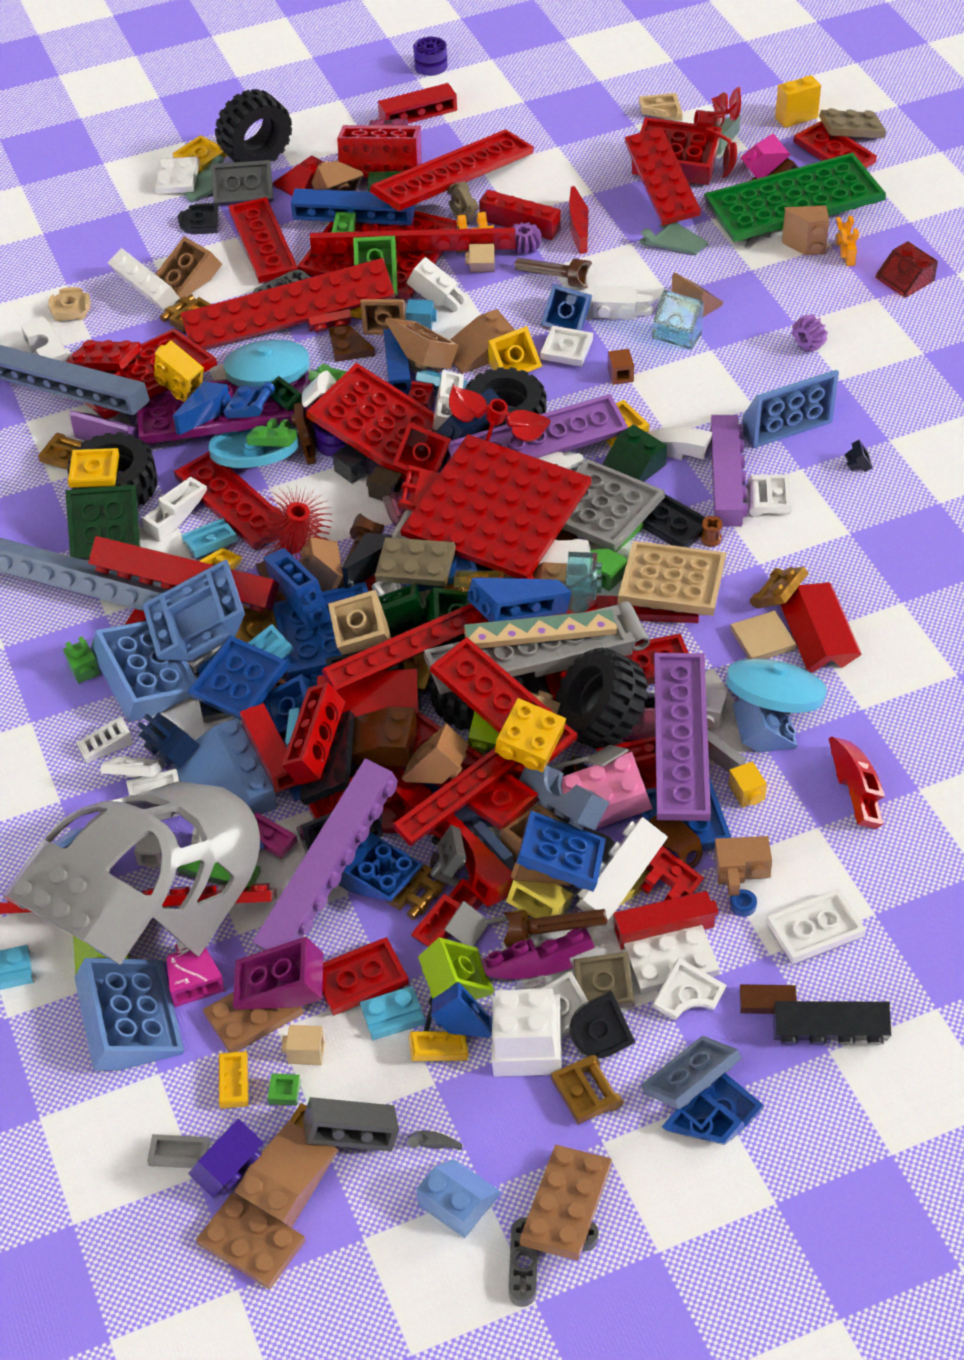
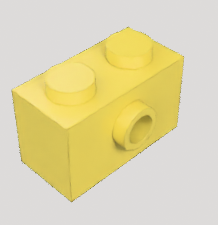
M514 880L506 902L519 910L524 909L533 918L566 914L574 894L557 884Z

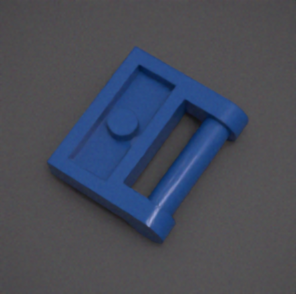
M265 382L262 386L239 387L224 409L226 419L259 416L263 411V405L267 398L275 391L274 385L270 382Z

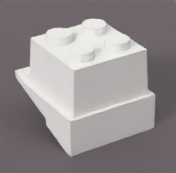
M552 988L495 990V996H493L491 1060L494 1077L551 1075V1073L562 1069L560 994H553Z

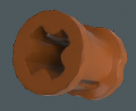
M708 516L703 519L702 528L704 532L701 535V542L705 546L716 547L721 543L722 536L720 531L722 530L723 521L720 518Z

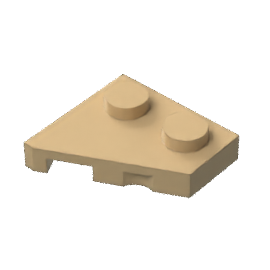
M676 93L639 96L638 103L641 114L682 121L683 114Z

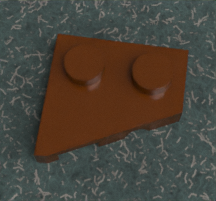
M350 325L329 328L335 362L375 356V348Z
M301 402L294 404V414H291L293 426L297 427L298 437L302 444L307 464L311 465L316 463L315 435L310 419L305 417L307 412Z

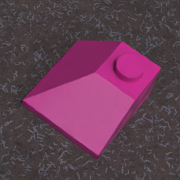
M772 133L755 144L740 158L758 179L771 173L791 154L775 134Z

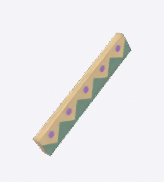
M611 609L464 625L465 638L468 637L479 648H490L613 635L617 633V626Z

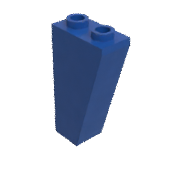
M285 548L263 557L270 579L280 583L279 591L308 630L330 621L317 578Z
M472 578L467 600L490 622L567 613L572 592L559 580Z

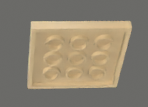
M633 541L618 593V603L627 601L632 606L714 616L726 561V552Z

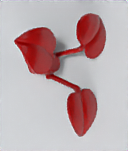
M736 87L729 98V108L728 94L722 92L720 95L711 98L714 112L696 110L694 114V126L705 127V131L711 132L727 141L723 154L722 178L728 176L735 166L737 144L711 127L715 126L716 122L718 126H722L726 114H730L731 121H735L738 118L741 110V87Z
M456 385L452 386L449 395L450 411L460 421L471 422L475 417L481 419L487 413L486 418L490 426L486 441H490L494 426L501 424L504 419L507 426L512 427L513 436L525 442L537 440L551 422L545 416L526 410H515L509 414L507 403L504 400L493 399L487 405L485 399L480 394L459 388Z

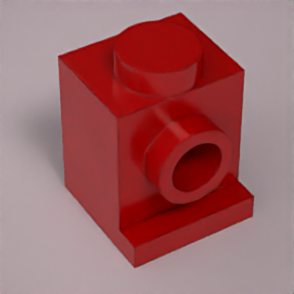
M412 381L408 396L431 410L434 403L433 383Z

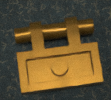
M192 294L187 297L183 296L178 300L177 304L167 307L164 313L160 315V319L163 322L169 320L170 325L185 333L186 330L181 313L212 304L200 297L195 299Z
M423 864L419 872L391 902H385L399 911L406 904L410 905L411 908L407 915L410 919L415 920L420 914L423 915L428 910V905L434 898H438L443 893L446 883L430 879L432 877V868ZM421 888L425 889L426 892L421 897L415 895Z

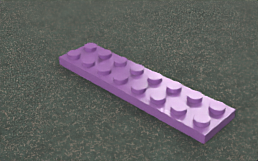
M608 394L540 414L549 418L551 422L543 434L535 441L525 442L517 439L512 434V427H508L506 424L493 428L489 442L539 458L556 452L564 453L617 437L628 426L612 395ZM488 430L472 434V436L485 440ZM465 437L450 441L447 449L449 458L453 456Z
M654 653L657 820L710 821L705 653Z

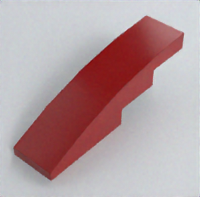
M571 186L569 197L570 230L579 254L587 253L589 209L576 187Z
M470 877L467 880L462 878L448 896L444 894L411 933L413 938L426 947H429L439 937L448 939L451 935L444 929L463 901L476 911L482 906L483 902L471 891Z

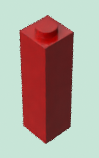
M264 703L240 711L242 726L275 793L298 785L281 766L287 748Z
M703 891L613 913V930L620 949L623 950L625 943L699 925H703L704 930L714 928L715 916H718V907L715 900L710 899L708 892Z

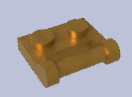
M57 432L39 453V461L67 470L72 450L81 447L82 441L65 437L64 434Z
M804 566L797 568L789 567L785 570L774 568L770 573L768 581L758 593H754L750 598L751 605L756 608H764L786 603L809 574Z
M596 1055L588 1056L551 1073L552 1082L578 1125L607 1111L617 1110L624 1103L621 1096L614 1092L600 1069V1062ZM584 1072H590L605 1097L604 1099H598L584 1076Z

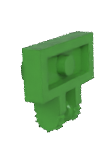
M270 419L267 422V427L257 426L247 435V445L290 447L296 440L297 433L296 429H291L289 419L281 421L280 427H278L277 419Z

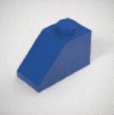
M459 982L432 999L431 1017L436 1025L442 1026L449 1034L486 1038L492 1036V1017Z

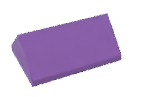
M70 410L69 415L75 438L89 441L93 436L105 435L104 433L110 432L111 434L121 432L127 436L131 434L137 439L139 438L138 426L112 419L105 420L98 415Z

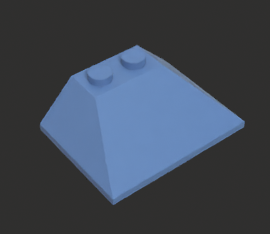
M226 559L142 604L156 655L161 660L193 661L223 645L230 635L236 636L245 615Z

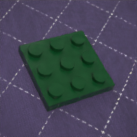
M136 485L65 490L70 557L89 559L95 536L141 547Z

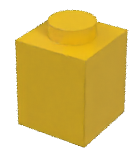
M753 761L729 770L728 786L742 808L756 805L765 800L767 783Z

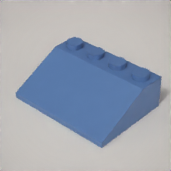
M836 369L756 395L742 417L743 435L752 447L756 448L832 423L839 371Z
M147 621L95 630L91 651L128 722L144 719L143 717L146 714L153 717L158 712L160 713L190 698L187 691L196 681L191 668L186 660H161L157 657Z
M239 718L216 725L195 740L200 746L181 768L172 763L173 768L177 770L180 782L224 787L239 796L250 807L253 814L256 812L264 814L277 809L274 788Z
M84 958L74 978L93 1070H123L183 1054V1043L163 960L124 959L121 965L109 958Z

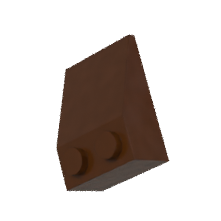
M386 707L355 717L351 764L361 765L366 758L380 766L407 767L414 750L418 731L415 708Z

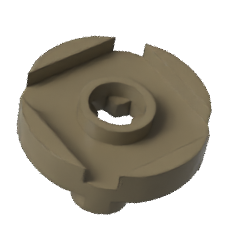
M463 181L450 185L447 195L451 194V201L448 202L456 219L458 215H466V221H472L475 218V211L478 210V203L472 198L467 183Z

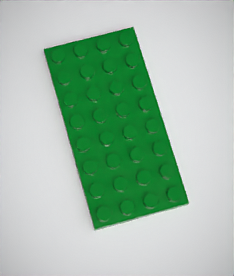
M849 153L704 193V200L732 241L736 242L754 236H761L772 231L782 230L785 207L826 206L828 216L884 201L886 200V193L855 154Z

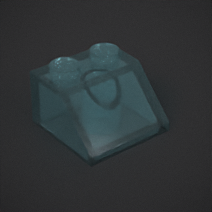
M664 290L653 320L652 338L692 350L702 335L704 302Z
M568 552L566 587L572 592L568 610L582 613L596 604V594H601L602 579H597V577H602V563H597L598 553Z

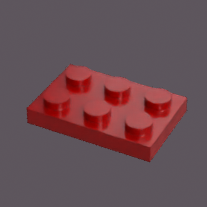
M88 340L76 352L72 353V356L66 362L99 371H122L142 348L140 342H130V340L121 342Z
M387 937L323 962L322 995L333 1016L360 1005L362 1001L409 985V978Z

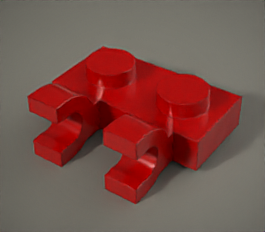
M661 846L646 867L650 873L644 879L639 889L648 895L660 879L672 888L663 900L665 901L678 898L681 895L693 894L704 880V877Z

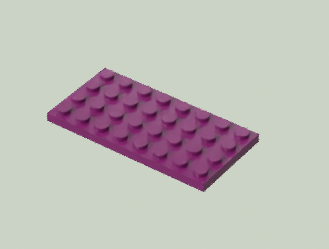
M309 371L298 380L290 383V385L303 393L304 389L311 383L308 380ZM227 379L208 381L226 384L231 398L239 388V386L232 384ZM168 390L155 395L137 412L139 439L150 445L162 441L199 438L212 434L221 435L233 431L243 432L248 429H254L257 426L267 427V422L270 419H277L278 425L284 419H289L290 423H292L291 414H294V409L287 411L271 397H268L263 405V411L257 417L226 419L223 412L220 416L178 435L176 434L173 415L184 402L181 399H176L171 391Z

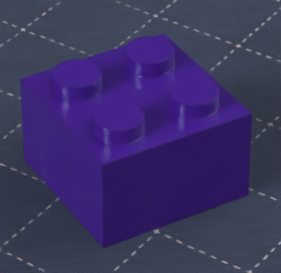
M238 1118L197 1161L188 1174L212 1198L219 1192L225 1195L242 1176L238 1171L241 1170L245 1173L249 1166L262 1155L258 1149L264 1142Z

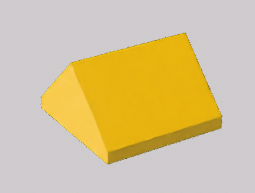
M527 326L488 341L489 365L493 370H497L498 367H504V369L512 367L518 371L522 369L530 372L542 367Z

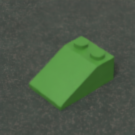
M395 236L353 238L354 266L383 258L395 296H398Z

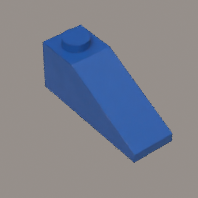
M203 381L173 415L176 434L181 435L220 416L231 400L228 386L226 384Z

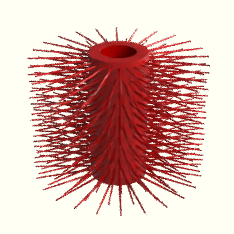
M295 491V501L294 496L291 502L287 498L289 504L283 501L285 505L275 500L274 502L282 508L269 505L277 511L262 510L270 512L275 516H261L273 522H260L263 525L271 526L272 529L259 528V530H265L272 534H258V536L274 537L270 541L257 542L277 543L269 547L280 546L276 550L285 548L292 556L295 554L294 558L298 559L299 555L301 557L300 551H302L304 546H307L306 544L313 534L314 538L328 540L325 537L318 536L317 533H330L323 532L318 527H331L319 523V521H333L322 518L316 519L320 515L333 514L313 513L321 509L310 510L314 506L309 508L307 504L305 505L303 502L304 493L301 502H299L300 495L299 499L297 496L296 502Z

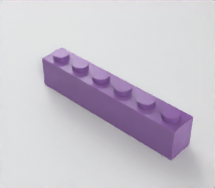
M711 415L710 432H712L711 463L714 516L723 521L722 526L742 527L743 517L748 515V504L743 503L747 498V488L742 487L746 483V471H741L745 467V455H740V453L744 452V439H740L743 437V424H739L738 415Z

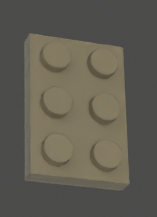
M834 108L820 110L819 118L830 136L885 138L887 131L873 111L858 112L852 109L840 111Z
M385 537L375 573L376 581L446 587L455 554V543Z

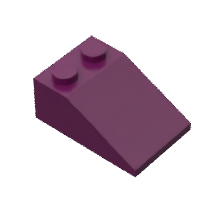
M303 937L236 960L233 1008L236 1010L293 1008L322 1000L323 952L311 940Z

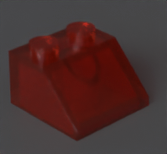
M907 241L892 250L876 273L875 278L906 298L935 281L938 261Z

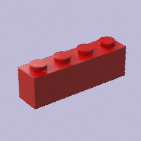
M449 83L378 101L379 118L384 125H405L457 111V94Z
M487 190L479 200V213L486 212L487 223L511 228L513 224L519 225L521 222L523 224L530 222V225H537V228L540 229L541 238L553 240L561 229V209L492 190Z

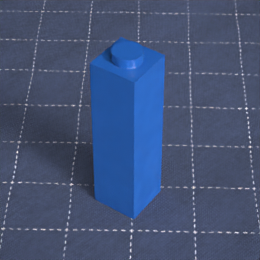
M385 329L383 332L388 383L409 395L411 381L408 358L391 330Z

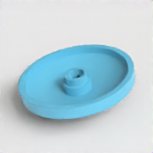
M262 340L243 345L232 351L225 358L223 367L227 380L239 387L262 386L265 382L272 383L278 376L290 384L305 375L310 367V359L306 348L298 343L287 340Z
M253 429L243 432H226L221 435H215L211 439L208 446L209 453L214 462L226 467L251 468L264 466L283 460L293 454L299 445L298 434L290 447L247 445L246 437Z
M759 658L739 660L731 664L727 671L726 684L735 695L751 704L774 711L788 713L814 711L824 704L827 694L825 684L817 676L803 668L777 660Z

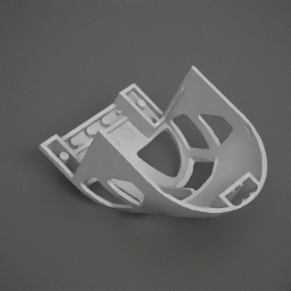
M177 781L136 795L98 802L82 807L59 822L38 845L2 897L22 909L26 908L86 942L100 954L121 965L152 918L193 954L199 957L245 889L254 872L260 849L258 824L250 807L239 796L224 787ZM100 812L80 831L69 847L62 848L51 843L66 826L79 816ZM176 813L181 815L195 826L202 842L180 848L173 832L161 820L171 818ZM155 834L162 852L160 875L151 895H144L111 875L109 871L132 846L145 836ZM200 860L196 879L181 906L177 909L162 908V904L173 883L177 868ZM217 862L230 874V879L221 893L197 903L206 887L214 863Z

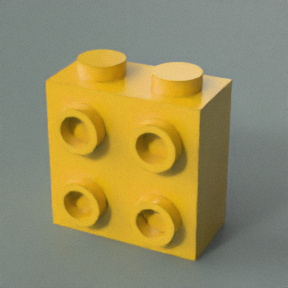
M810 75L778 85L775 119L784 128L817 119L821 84Z
M172 341L168 342L165 346L161 345L156 350L155 380L159 385L169 389L176 399H181L185 402L201 385L204 367Z
M518 698L497 738L495 752L505 759H512L522 763L528 769L543 772L563 733L566 718Z

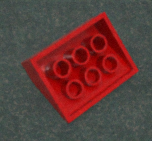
M645 117L640 133L663 127L689 183L709 185L714 171L720 137L705 131V127L694 126L693 123ZM711 127L719 133L722 132V127ZM632 160V174L639 175Z

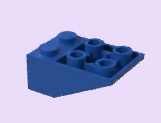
M369 831L366 840L361 842L356 849L354 860L342 872L341 881L338 885L351 893L391 902L423 867V863Z

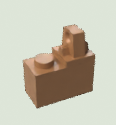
M768 836L715 838L714 860L718 884L727 885L728 896L739 895L740 883H745V879L771 878L772 856Z

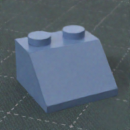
M455 1159L435 1166L416 1188L418 1206L464 1238H466L501 1195L500 1190Z

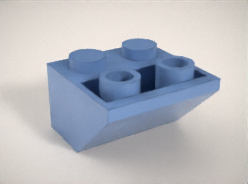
M739 699L733 704L742 744L758 753L795 749L798 746L795 738L796 731L790 719L791 713L762 708L743 699Z

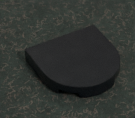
M218 203L190 205L189 209L178 214L180 229L189 234L218 233L219 205Z
M608 991L584 1003L574 1012L569 1027L571 1040L574 1046L587 1056L596 1055L597 1058H605L636 1043L613 991Z

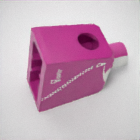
M178 941L175 944L177 952L167 956L169 989L174 1007L225 992L221 973L206 947L198 957Z

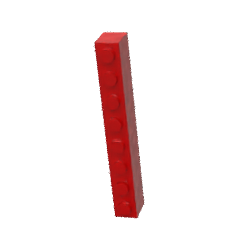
M95 536L88 564L96 567L95 571L108 575L110 571L118 572L117 577L131 580L132 576L138 577V582L148 585L158 582L161 583V588L168 590L214 566ZM230 569L242 604L250 605V610L263 613L264 609L273 610L279 582Z

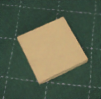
M776 611L731 624L730 630L748 659H767L796 650L795 641Z

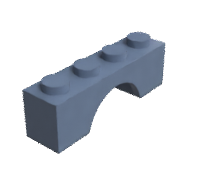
M549 764L546 765L543 772L524 768L519 781L539 794L538 798L540 800L538 803L550 810L555 808L554 814L565 820L570 818L569 823L578 829L583 830L585 826L593 830L597 828L610 803L609 801L577 784L569 792L563 794V773Z

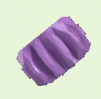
M521 222L519 225L513 224L511 228L515 227L516 249H511L512 252L518 251V254H528V252H535L536 249L540 248L541 233L537 225H530V222L526 224Z
M806 314L792 325L793 331L791 334L795 337L794 341L798 343L799 348L803 347L805 352H813L825 344L828 331L824 329L826 325L821 323V318L816 319L814 314Z

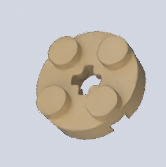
M66 287L60 289L59 294L55 297L53 293L48 300V305L56 321L83 320L87 317V312L91 308V300L87 292L84 293L81 288Z

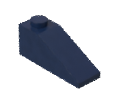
M492 388L480 394L485 399L487 405L493 399H501ZM487 413L481 419L475 417L471 422L460 421L452 414L436 432L450 438L451 441L465 437L467 434L479 433L488 423Z

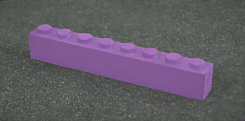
M366 758L364 759L252 941L259 949L264 951L303 938L304 935L310 932L317 913L326 906L327 897L331 890L340 883L341 874L345 867L352 863L359 844L366 840L373 821L380 817L387 798L394 794L398 780L392 771Z

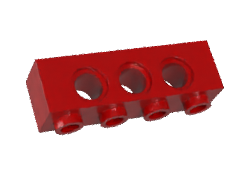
M329 682L307 689L281 765L299 785L320 780L345 705L344 699Z

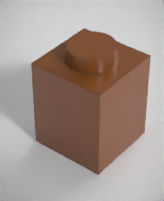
M629 349L608 351V371L612 385L634 382V363Z

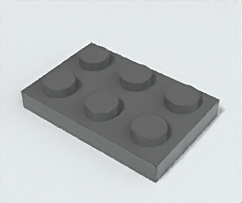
M270 160L211 164L214 203H218V205L238 204L267 197L268 201H274Z

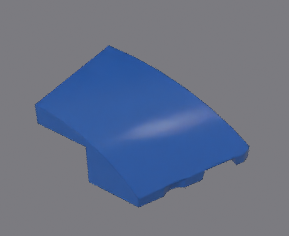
M723 1073L712 1082L709 1088L695 1096L688 1105L679 1110L676 1109L662 1125V1128L665 1131L725 1145L754 1120L763 1110L764 1104L730 1076Z

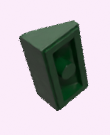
M280 376L272 382L275 391L269 397L287 411L293 410L294 404L302 402V393Z

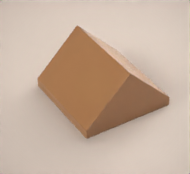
M675 272L673 273L671 299L700 319L724 303L691 280Z

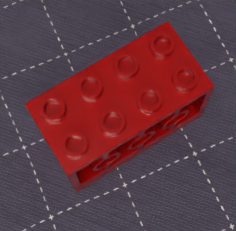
M343 125L337 137L338 161L362 171L363 177H369V172L406 171L422 164L421 126Z

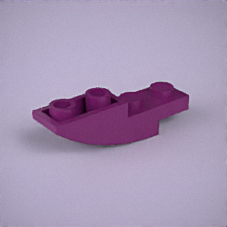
M586 928L573 929L567 935L558 939H549L536 948L532 939L522 940L505 950L491 952L480 960L486 975L489 977L530 979L573 968L569 958L591 950L595 946Z

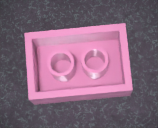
M632 752L616 758L605 766L594 765L562 777L563 794L569 792L577 784L610 802L596 829L653 809Z

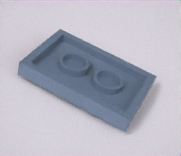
M702 1035L641 1084V1087L646 1095L679 1110L688 1105L701 1091L709 1088L712 1082L723 1073L731 1070L733 1065L742 1058L738 1049Z

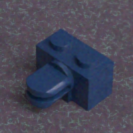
M159 712L154 718L148 714L143 717L149 723L147 726L142 722L137 724L142 730L139 736L146 742L143 746L153 755H156L158 752L157 757L168 766L173 763L181 768L200 746L185 731Z

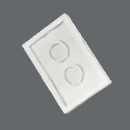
M840 889L767 916L766 921L792 964L861 938L866 933L865 927Z
M703 925L624 944V951L629 954L630 968L640 995L660 990L677 958L684 960L712 977L720 974V968Z

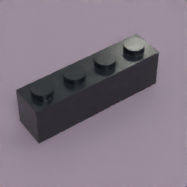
M775 1001L773 1005L774 1040H781L783 1045L798 1044V1040H809L811 1045L827 1044V1040H838L839 1045H853L855 1040L867 1041V1045H882L884 1041L891 1037L890 1002Z

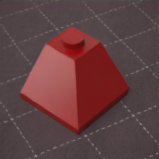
M311 155L275 180L273 186L293 196L295 188L314 189L311 184L318 165L324 161Z
M409 422L392 465L406 470L408 465L439 472L451 439Z

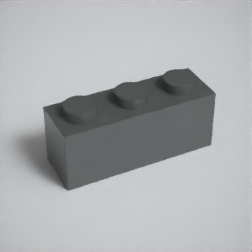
M310 1097L303 1117L306 1144L392 1151L399 1132L394 1105Z

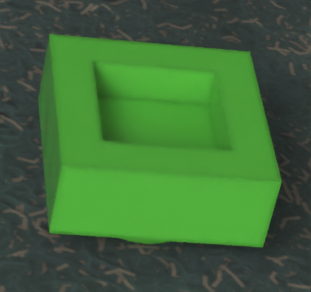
M271 1073L268 1103L270 1105L297 1106L301 1083L300 1075Z

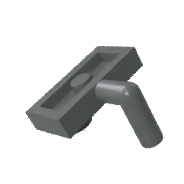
M450 825L437 844L440 859L431 870V876L450 886L456 887L461 878L454 876V874L464 866L466 855L460 828Z

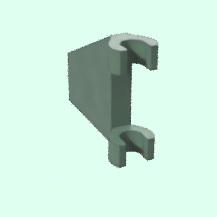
M222 155L216 156L197 176L194 192H183L190 203L213 194L211 164L224 162L225 160Z
M677 222L663 226L660 224L663 230L656 236L648 228L641 232L644 237L640 239V243L644 246H656L692 255L698 254L708 246L706 240Z

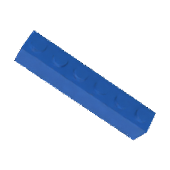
M295 188L291 200V211L293 220L334 222L336 212L356 213V223L412 225L415 205L398 211L371 192Z

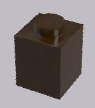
M377 466L374 472L367 477L366 486L371 498L394 504L403 491L402 473Z

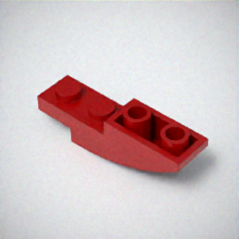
M831 736L828 739L836 775L840 784L848 785L857 825L873 829L879 828L883 825L878 801L885 796L876 771L865 754L851 741Z

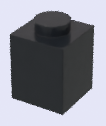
M348 444L332 455L334 471L351 484L369 473L367 456Z

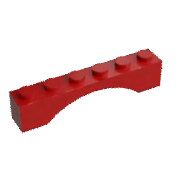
M410 782L396 788L392 795L390 809L401 818L433 793L423 783ZM453 814L429 832L441 839L450 825L460 828L466 855L465 866L471 880V891L487 907L507 899L514 881L510 877L512 870L491 852L461 820Z

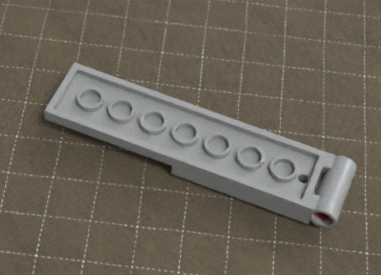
M626 601L618 605L593 610L612 609L617 626V633L613 635L480 649L512 677L533 672L535 677L567 670L569 666H573L574 660L579 656H584V653L589 650L603 647L626 656L632 654L633 650L640 651L645 649L650 644V639L632 604ZM460 642L424 650V659L429 670L432 664ZM431 673L440 694L451 692L444 683Z

